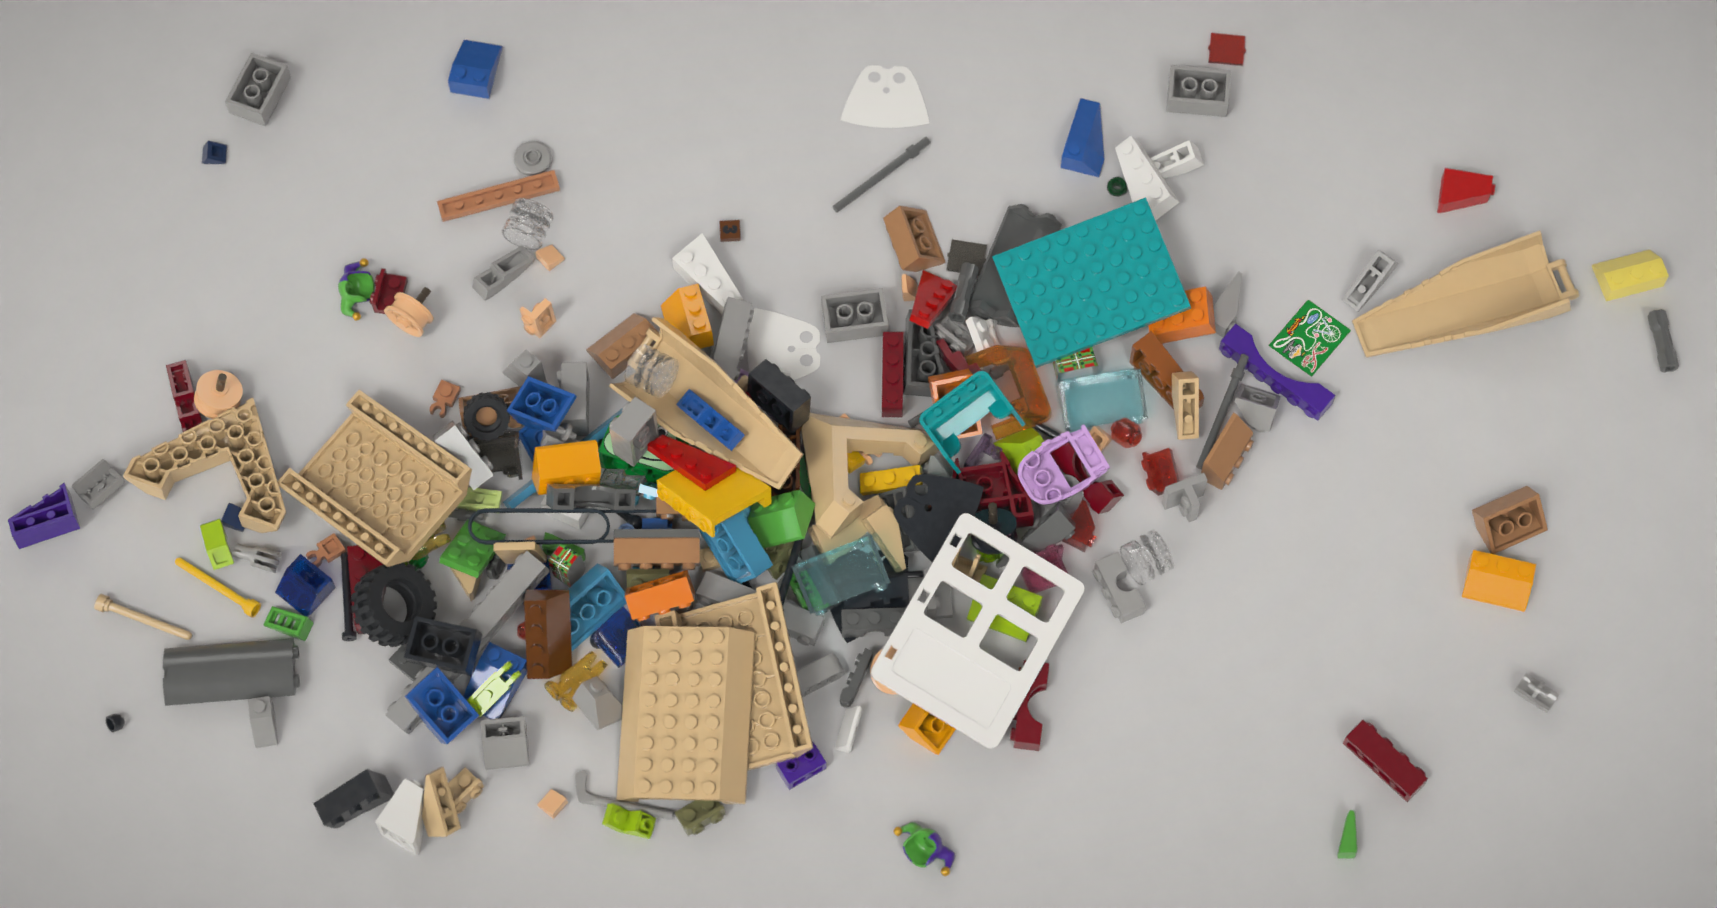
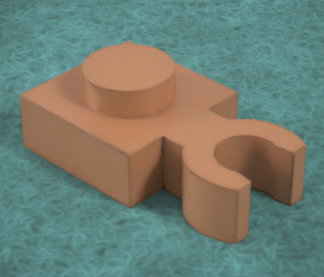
M441 380L433 395V400L436 402L430 406V414L433 415L436 409H441L439 415L443 419L446 415V406L453 407L461 388Z
M335 533L317 543L318 550L309 551L306 557L308 560L316 557L317 560L311 564L313 568H318L322 564V560L326 559L330 563L346 552V549Z

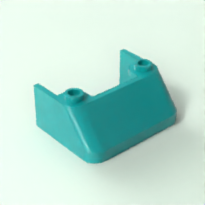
M978 371L926 409L919 418L922 427L957 474L961 471L952 460V457L961 449V442L957 436L989 412L997 419H1003L1012 413L1022 427L1025 425V422L985 371Z

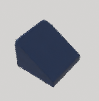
M208 140L203 146L202 164H225L227 145Z
M228 503L221 520L223 526L244 532L245 528L242 527L238 517L242 508Z

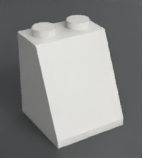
M404 779L376 820V824L381 835L418 856L424 831L422 818L424 790L422 789L423 785L412 779L410 782Z

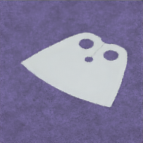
M875 65L867 66L859 75L841 117V120L845 122L879 128H902L929 123L927 110L918 84L911 71L903 66H894L891 69H884L881 66ZM871 72H878L881 75V79L873 83L869 81L868 75ZM903 73L906 77L903 83L894 82V74ZM886 83L887 88L890 89L889 93L883 92V89L886 87Z
M754 308L747 346L750 372L765 359L770 363L776 364L781 372H790L793 380L804 377L819 368L820 355L816 351V346L820 342V332L815 326L780 313ZM804 331H809L813 335V339L809 343H804L800 340V334ZM794 346L795 351L789 352L788 347ZM807 354L813 358V363L810 366H803L800 363V358L803 355Z

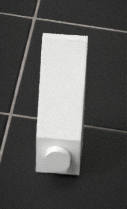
M1190 140L1150 158L1163 178L1185 174L1204 165L1199 148Z

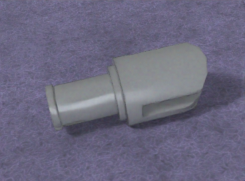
M239 543L235 545L234 549L242 552L233 551L234 557L249 560L251 566L276 573V568L260 564V562L264 561L278 565V560L263 556V554L267 553L281 557L282 553L261 546L250 548Z

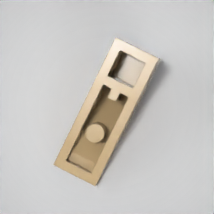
M1192 371L1172 373V399L1177 439L1199 438V377Z
M885 504L866 516L861 522L894 570L900 572L906 569L899 524L894 516L893 509Z
M440 767L427 774L425 779L422 818L428 837H447L461 828L444 767Z

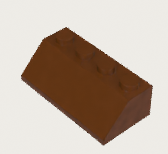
M526 590L524 611L527 679H550L572 670L570 590Z

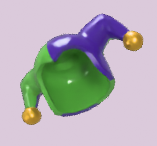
M366 258L346 265L344 267V275L338 283V291L341 295V312L343 315L353 317L355 321L360 320L361 314L352 310L353 306L356 303L370 301L371 293L374 292L375 288L372 275L367 271H358L360 267L368 266L369 262Z
M910 822L902 827H895L893 832L896 836H900L902 833L910 834L903 843V850L906 857L914 865L924 868L935 859H940L945 864L941 869V874L943 876L950 874V868L955 860V853L942 845L941 837L936 831L930 828H922L915 822Z

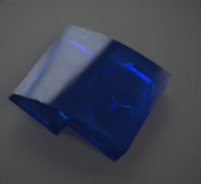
M623 606L599 627L591 639L619 668L626 663L628 630L642 626L636 619L632 620L630 613Z

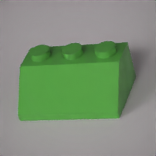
M801 490L771 497V504L767 507H763L756 502L752 504L748 517L750 528L758 537V541L763 549L805 539L815 503Z

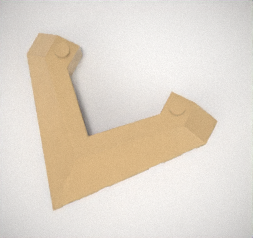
M253 398L237 408L233 407L219 414L218 417L212 420L209 419L179 434L178 438L168 443L165 441L151 448L152 451L142 456L138 455L132 458L123 475V478L146 494L166 500L175 482L231 461L246 496V501L238 515L242 527L259 533L278 531L286 515Z
M810 413L809 420L801 426L803 446L805 447V460L811 486V498L815 503L816 526L832 539L861 514L864 501L848 488L847 453H852V451H864V454L875 455L893 453V456H902L913 466H921L930 459V455L934 456L939 452V449L927 432L920 429Z

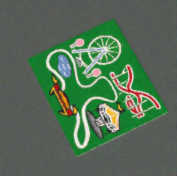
M1307 300L1273 339L1269 347L1312 377L1351 330L1316 304Z

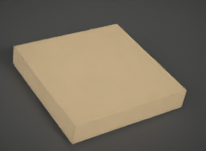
M535 541L494 543L493 551L505 564H514L516 558L526 551L541 563L547 562V555Z

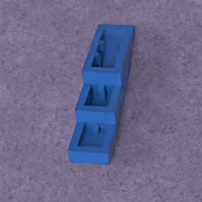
M690 389L676 404L730 451L745 436V434Z

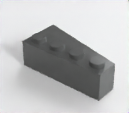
M909 309L905 323L903 395L931 397L928 377L944 373L939 358V349L935 341L933 324L927 329L909 321L912 309Z

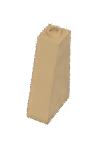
M876 495L865 500L860 516L832 539L822 532L816 524L808 527L807 531L822 557L824 566L834 563L868 532L861 520L880 506L885 505L882 498Z

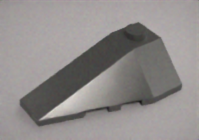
M1059 501L1039 519L1038 527L1036 529L1034 527L1029 529L1021 538L1023 541L1020 543L1017 541V543L1036 553L1061 542L1063 539L1068 540L1075 533L1076 523ZM1003 554L996 561V567L999 569L1006 566L1009 557Z

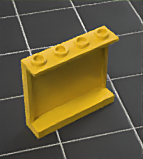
M736 467L735 473L706 491L676 470L657 480L658 497L712 538L715 537V526L756 502L763 507L771 504V487L753 475L740 470L738 467Z

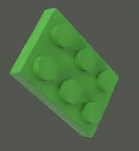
M468 519L440 556L439 563L478 578L495 555L493 551L494 545L480 544L473 540L468 530ZM474 521L472 523V532L477 538L482 540H505L506 534Z

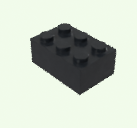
M765 359L748 373L747 392H749L754 403L790 434H793L809 420L810 394L805 389H801L796 385L790 376L783 374L776 364L770 363Z
M415 616L404 658L413 664L431 668L438 667L440 670L472 676L482 634L477 629Z

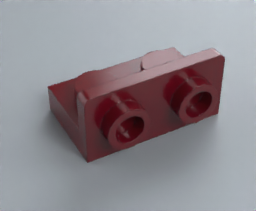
M381 268L380 275L377 274L375 278V293L372 292L370 296V304L373 307L374 313L385 314L384 309L394 303L396 293H405L408 282L407 277L387 274L386 269Z

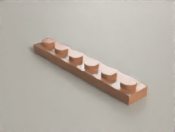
M551 170L439 200L437 204L442 221L445 222L560 191L555 171Z

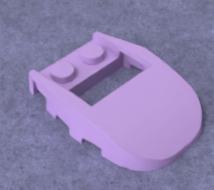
M1081 425V429L1072 433L1067 431L1058 437L1044 441L1034 452L1031 451L1019 464L1018 477L1032 500L1040 504L1051 505L1085 490L1107 472L1110 466L1086 426ZM1069 441L1090 475L1089 478L1072 488L1050 454Z

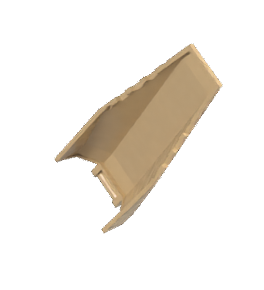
M1540 231L1464 258L1440 271L1438 275L1429 280L1427 278L1422 281L1420 285L1411 290L1409 288L1393 300L1391 298L1381 306L1375 307L1352 320V323L1367 358L1490 333L1552 318L1571 311L1569 300L1578 298L1579 292L1572 284L1566 269L1565 259H1559L1551 263L1548 262L1543 246L1542 234ZM1554 270H1558L1566 288L1564 293L1560 291L1552 272Z
M653 317L651 321L660 327V335L655 330L649 328L646 332L647 336L634 356L630 357L627 361L637 372L624 382L611 383L609 387L627 401L631 402L634 397H637L655 409L657 423L672 435L705 450L709 454L735 464L740 470L780 490L803 456V453L712 358L664 318ZM653 340L656 341L653 348L645 358L644 362L641 364L640 360L648 350L649 346L651 345ZM689 389L745 434L732 451L676 405Z

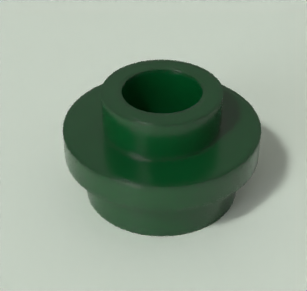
M1114 177L1108 181L1107 191L1112 196H1122L1127 191V184L1123 178ZM1119 186L1120 189H1114L1113 187Z

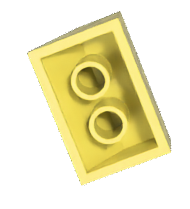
M1650 249L1592 264V269L1606 302L1663 287L1669 277L1662 258Z

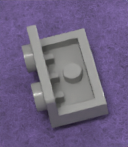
M948 315L940 323L936 322L933 325L936 339L944 338L953 353L960 350L965 357L975 347L968 327L963 323L952 321Z
M102 459L72 484V488L86 504L95 509L124 484L125 480L109 466L107 461Z

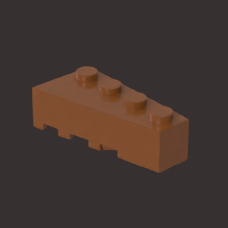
M1150 331L1132 345L1129 363L1174 409L1172 373L1184 371L1153 332ZM1199 389V408H1201L1204 402V394Z

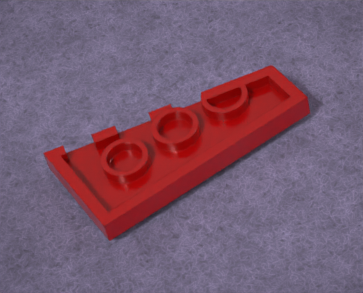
M923 270L909 321L928 329L955 296L957 285L953 284L950 280L942 279Z
M661 435L647 444V451L705 491L736 472L735 464L665 435Z

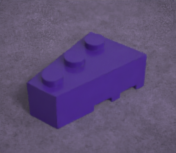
M65 482L52 494L44 495L42 497L43 500L37 504L29 505L8 519L11 535L19 549L80 529L72 497Z

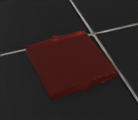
M1211 33L1210 45L1208 46V63L1243 66L1244 54L1246 53V36Z

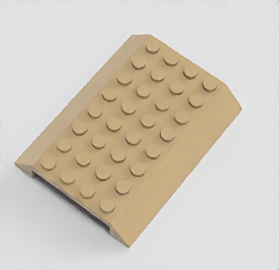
M358 390L346 404L352 414L299 473L289 468L277 482L280 488L385 566L390 567L410 561L466 497L472 469L361 390Z
M777 582L756 587V593L681 614L673 610L666 614L654 616L656 626L731 627L755 632L747 771L797 758L813 748Z
M642 626L628 630L617 785L618 801L639 802V799L721 801L724 804H746L755 632L731 627Z

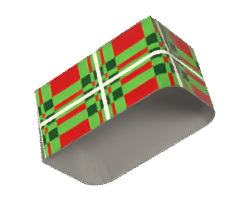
M1092 347L1053 362L1057 383L1061 384L1059 375L1068 371L1092 367L1093 377L1097 376L1099 371Z
M559 544L548 560L553 576L568 587H571L578 581L586 569L582 556L563 544Z

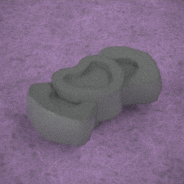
M495 553V558L489 562L491 566L486 569L487 577L493 580L499 578V574H501L505 566V562Z

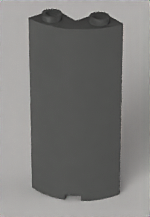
M1023 204L1008 206L971 294L968 311L984 320L989 318L997 320V325L1020 327L992 256L1060 231L1062 224L1054 215L1050 213L1034 215Z
M294 638L165 648L163 654L165 706L245 700L265 696H294L296 688L300 687L299 674H295L294 668L296 659H299V647L294 645Z

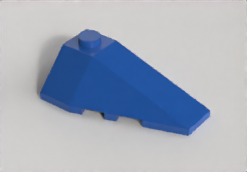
M1080 98L1066 140L1060 168L1100 177L1105 159L1100 103Z

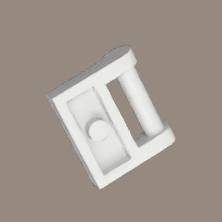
M971 316L965 320L978 356L994 361L1006 358L1005 351L1001 349L996 336L995 324L992 319L985 321Z

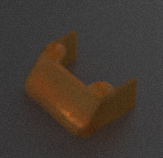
M994 345L965 356L968 365L976 362L979 368L991 364L1000 366L1008 363L1020 398L1013 400L1010 404L1025 422V425L1022 427L1011 413L1009 419L991 425L996 440L1042 424L1051 418L1052 410L1027 348Z

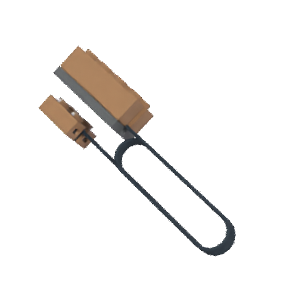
M656 497V509L599 510L593 508H574V510H555L552 508H484L474 512L468 521L469 534L473 540L485 545H494V543L534 541L536 544L614 543V567H618L620 571H627L631 567H640V569L644 570L652 569V567L674 570V566H682V570H695V566L700 564V529H614V539L604 540L610 530L609 519L605 513H656V518L669 520L668 522L673 521V518H682V521L690 522L685 516L675 511L659 497ZM483 513H598L605 519L607 528L604 535L596 540H482L473 534L472 523L478 515Z

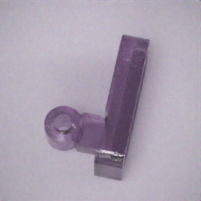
M984 433L965 461L963 468L978 466L984 454L991 456L994 460H999L1000 452L1003 450L1001 447L992 444L993 437Z

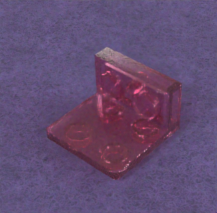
M1056 544L1049 545L1038 553L1033 551L1036 555L1068 573L1062 561L1064 550L1062 544L1057 546ZM1023 567L1021 570V575L1029 592L1038 593L1057 586L1027 567Z

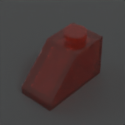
M1082 499L1072 517L1076 523L1075 533L1068 540L1063 539L1062 542L1085 553L1088 546H1093L1097 536L1094 535L1096 527L1087 502Z

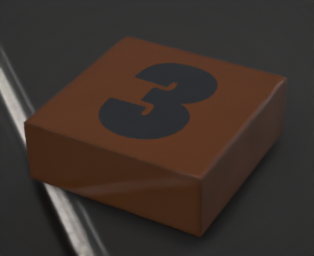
M740 220L719 221L720 242L741 241Z

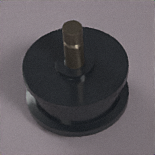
M990 503L988 509L981 510L975 514V518L1017 542V520L1011 512L997 508L996 503ZM971 534V543L976 550L991 555L1002 554L1001 551Z

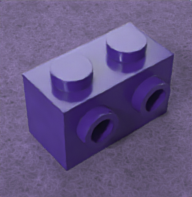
M812 742L813 748L801 756L776 763V770L789 790L827 769V763L814 742Z

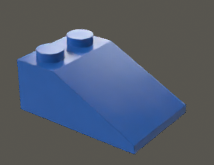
M463 40L452 63L448 78L450 93L489 99L503 47Z
M528 376L507 409V412L517 423L532 429L556 432L577 396Z
M489 642L480 657L463 697L467 700L494 672L510 661L513 665L502 675L505 681L514 672L520 671L522 675L483 715L488 719H501L527 674V660Z
M438 667L432 670L405 695V698L427 728L443 744H449L479 716Z

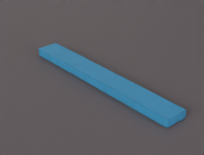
M622 409L581 441L596 440L598 443L604 438L610 422L622 413ZM532 479L503 502L507 508L517 507L536 492Z

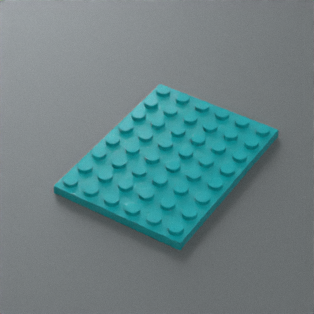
M1146 197L992 256L1036 368L1191 309Z

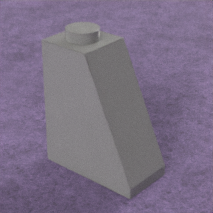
M524 350L503 371L505 376L520 387H522L528 376L547 383L541 361L527 350Z

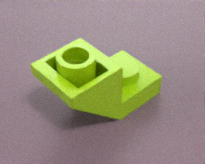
M221 519L201 524L200 528L205 548L213 570L234 564Z
M614 803L607 804L602 824L620 833L651 839L656 818L641 810L628 811Z

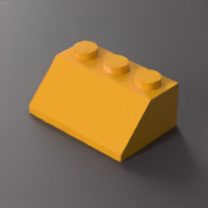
M699 284L678 288L660 305L664 319L680 330L700 349L714 346L712 329Z
M596 440L535 447L532 481L538 495L547 494V484H600L601 468Z
M1473 550L1468 561L1462 598L1525 612L1534 580L1536 564Z
M914 703L898 724L909 738L936 755H939L956 730Z

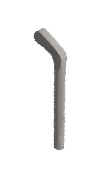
M580 771L575 775L577 797L579 802L583 804L607 807V804L614 803L628 811L641 810L654 817L673 819L674 811L590 795L586 792V772Z

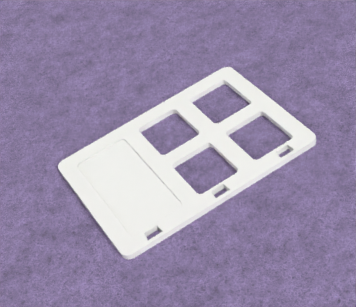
M964 513L957 519L871 669V676L877 682L990 749L995 748L1000 743L1084 592V585L1081 581L968 513ZM955 534L961 538L956 548L949 545ZM968 534H973L1009 557V561L993 589H988L952 566V561ZM1023 567L1029 568L1064 591L1062 598L1047 623L1007 600V595ZM942 581L982 605L981 611L965 638L958 636L924 614L926 606ZM923 590L929 593L924 603L918 601ZM996 615L1002 616L1037 639L1021 671H1016L979 647L981 640ZM891 646L897 650L892 660L885 657Z

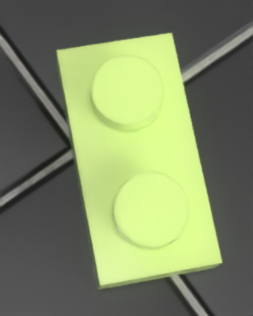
M468 487L466 497L457 508H467L474 511L484 508H500L502 491L480 488L473 490L472 487Z

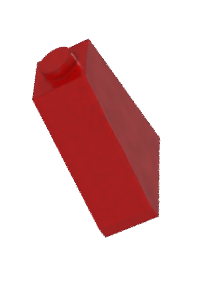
M1445 168L1441 178L1437 213L1488 203L1490 195L1494 196L1496 184L1492 183L1493 176Z

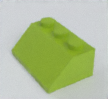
M983 574L979 583L988 589H993L998 579ZM1013 585L1007 595V600L1037 617L1043 596ZM974 599L967 616V620L971 622L975 621L982 609V605ZM996 615L989 626L992 630L1023 642L1027 641L1030 634L1000 615Z

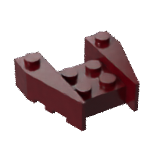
M1003 451L1000 452L999 462L960 468L959 459L955 458V464L961 472L957 474L953 469L952 478L984 487L977 511L988 509L990 503H996L997 508L1008 507L1009 512L1017 520V528L1033 526L1034 513L1031 498L1022 486L1018 475L1011 468L1010 462Z

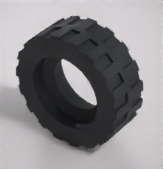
M481 392L478 395L472 396L466 402L467 405L464 406L463 413L464 425L468 433H471L474 438L486 441L495 440L508 429L510 414L507 412L508 405L502 397L500 398L497 394H492L491 392ZM490 407L496 411L497 419L492 425L484 426L477 421L476 414L481 408Z

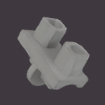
M567 423L564 427L559 426L556 432L543 430V438L540 444L541 446L579 442V440L575 439L577 434L572 432V425Z
M1527 673L1514 690L1520 697L1546 713L1559 696L1558 693L1545 686L1543 681L1539 682Z

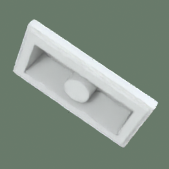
M860 706L852 707L845 711L835 744L836 750L847 753L851 752L862 715V708Z

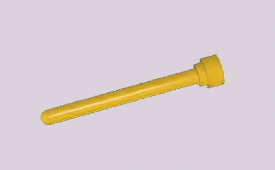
M180 557L175 559L177 566L242 606L244 613L251 618L255 617L261 608L260 602L255 599H245Z

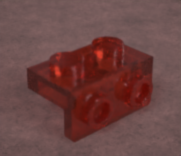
M1170 448L1152 454L1148 452L1142 453L1143 460H1141L1144 471L1147 472L1148 479H1146V484L1150 491L1159 496L1164 494L1166 486L1180 482L1173 452Z

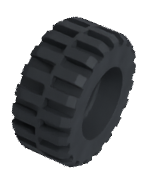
M404 562L390 567L383 564L360 578V582L356 583L354 587L356 592L351 597V601L354 602L351 610L356 615L354 621L361 626L360 631L363 635L367 633L369 640L372 642L379 641L378 644L381 646H403L408 643L415 616L435 620L436 613L434 610L437 609V601H434V597H436L435 590H431L430 585L432 584L429 579L426 580L423 577L425 574L422 571H415V566L410 564L405 566ZM384 587L396 590L403 597L407 608L404 622L394 620L386 613L382 604V591Z

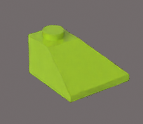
M1029 426L994 442L993 446L999 456L1001 451L1004 452L1011 468L1018 475L1020 462L1031 451L1034 452L1039 448L1044 440L1037 431Z

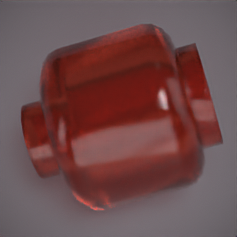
M1128 418L1117 420L1111 426L1112 440L1124 448L1135 447L1142 439L1141 427Z

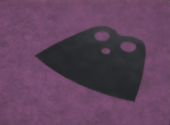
M918 474L910 479L907 485V494L904 498L898 500L893 513L903 531L933 563L957 519L964 513L975 516L984 487L948 477ZM923 482L928 486V491L925 495L920 496L915 492V485L917 483ZM905 505L914 507L915 514L913 517L905 518L902 515V508ZM925 505H931L932 510L930 512H927L925 510ZM955 534L949 545L956 548L961 538Z

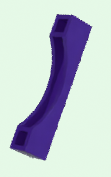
M1236 323L1221 340L1219 350L1225 357L1233 359L1238 364L1241 354L1249 356L1244 370L1254 374L1258 381L1265 382L1276 394L1283 395L1291 405L1301 408L1308 417L1319 421L1333 404L1335 394L1321 384L1290 379L1269 366L1259 354L1254 344L1253 336Z

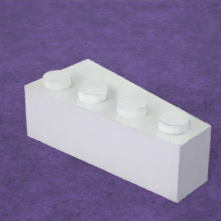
M1130 136L1115 147L1132 202L1146 197L1155 221L1179 203L1142 145L1135 138Z
M703 233L672 258L673 269L688 284H699L702 297L721 315L723 314L728 297L743 301L742 296Z

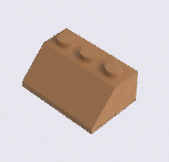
M899 205L883 218L902 270L919 272L946 262L926 210Z
M633 313L586 349V351L613 380L630 367L627 361L630 357L634 356L647 336V330L651 328L656 332L658 331L646 318ZM653 340L646 353L653 348L656 341Z
M520 386L492 391L491 393L497 394L500 398L502 397L509 408L519 392ZM474 395L458 398L462 426L465 430L464 406L467 405L466 402ZM483 407L477 412L476 419L481 425L489 426L496 421L497 413L490 407ZM510 415V423H508V427H521L522 424L517 423L516 420Z
M1234 412L1205 459L1201 473L1205 474L1207 483L1220 490L1223 489L1225 484L1229 486L1234 477L1233 470L1235 467L1240 468L1244 460L1242 455L1245 451L1249 452L1254 443L1251 440L1253 431Z
M1528 486L1472 510L1476 529L1491 554L1498 553L1548 530L1540 496Z

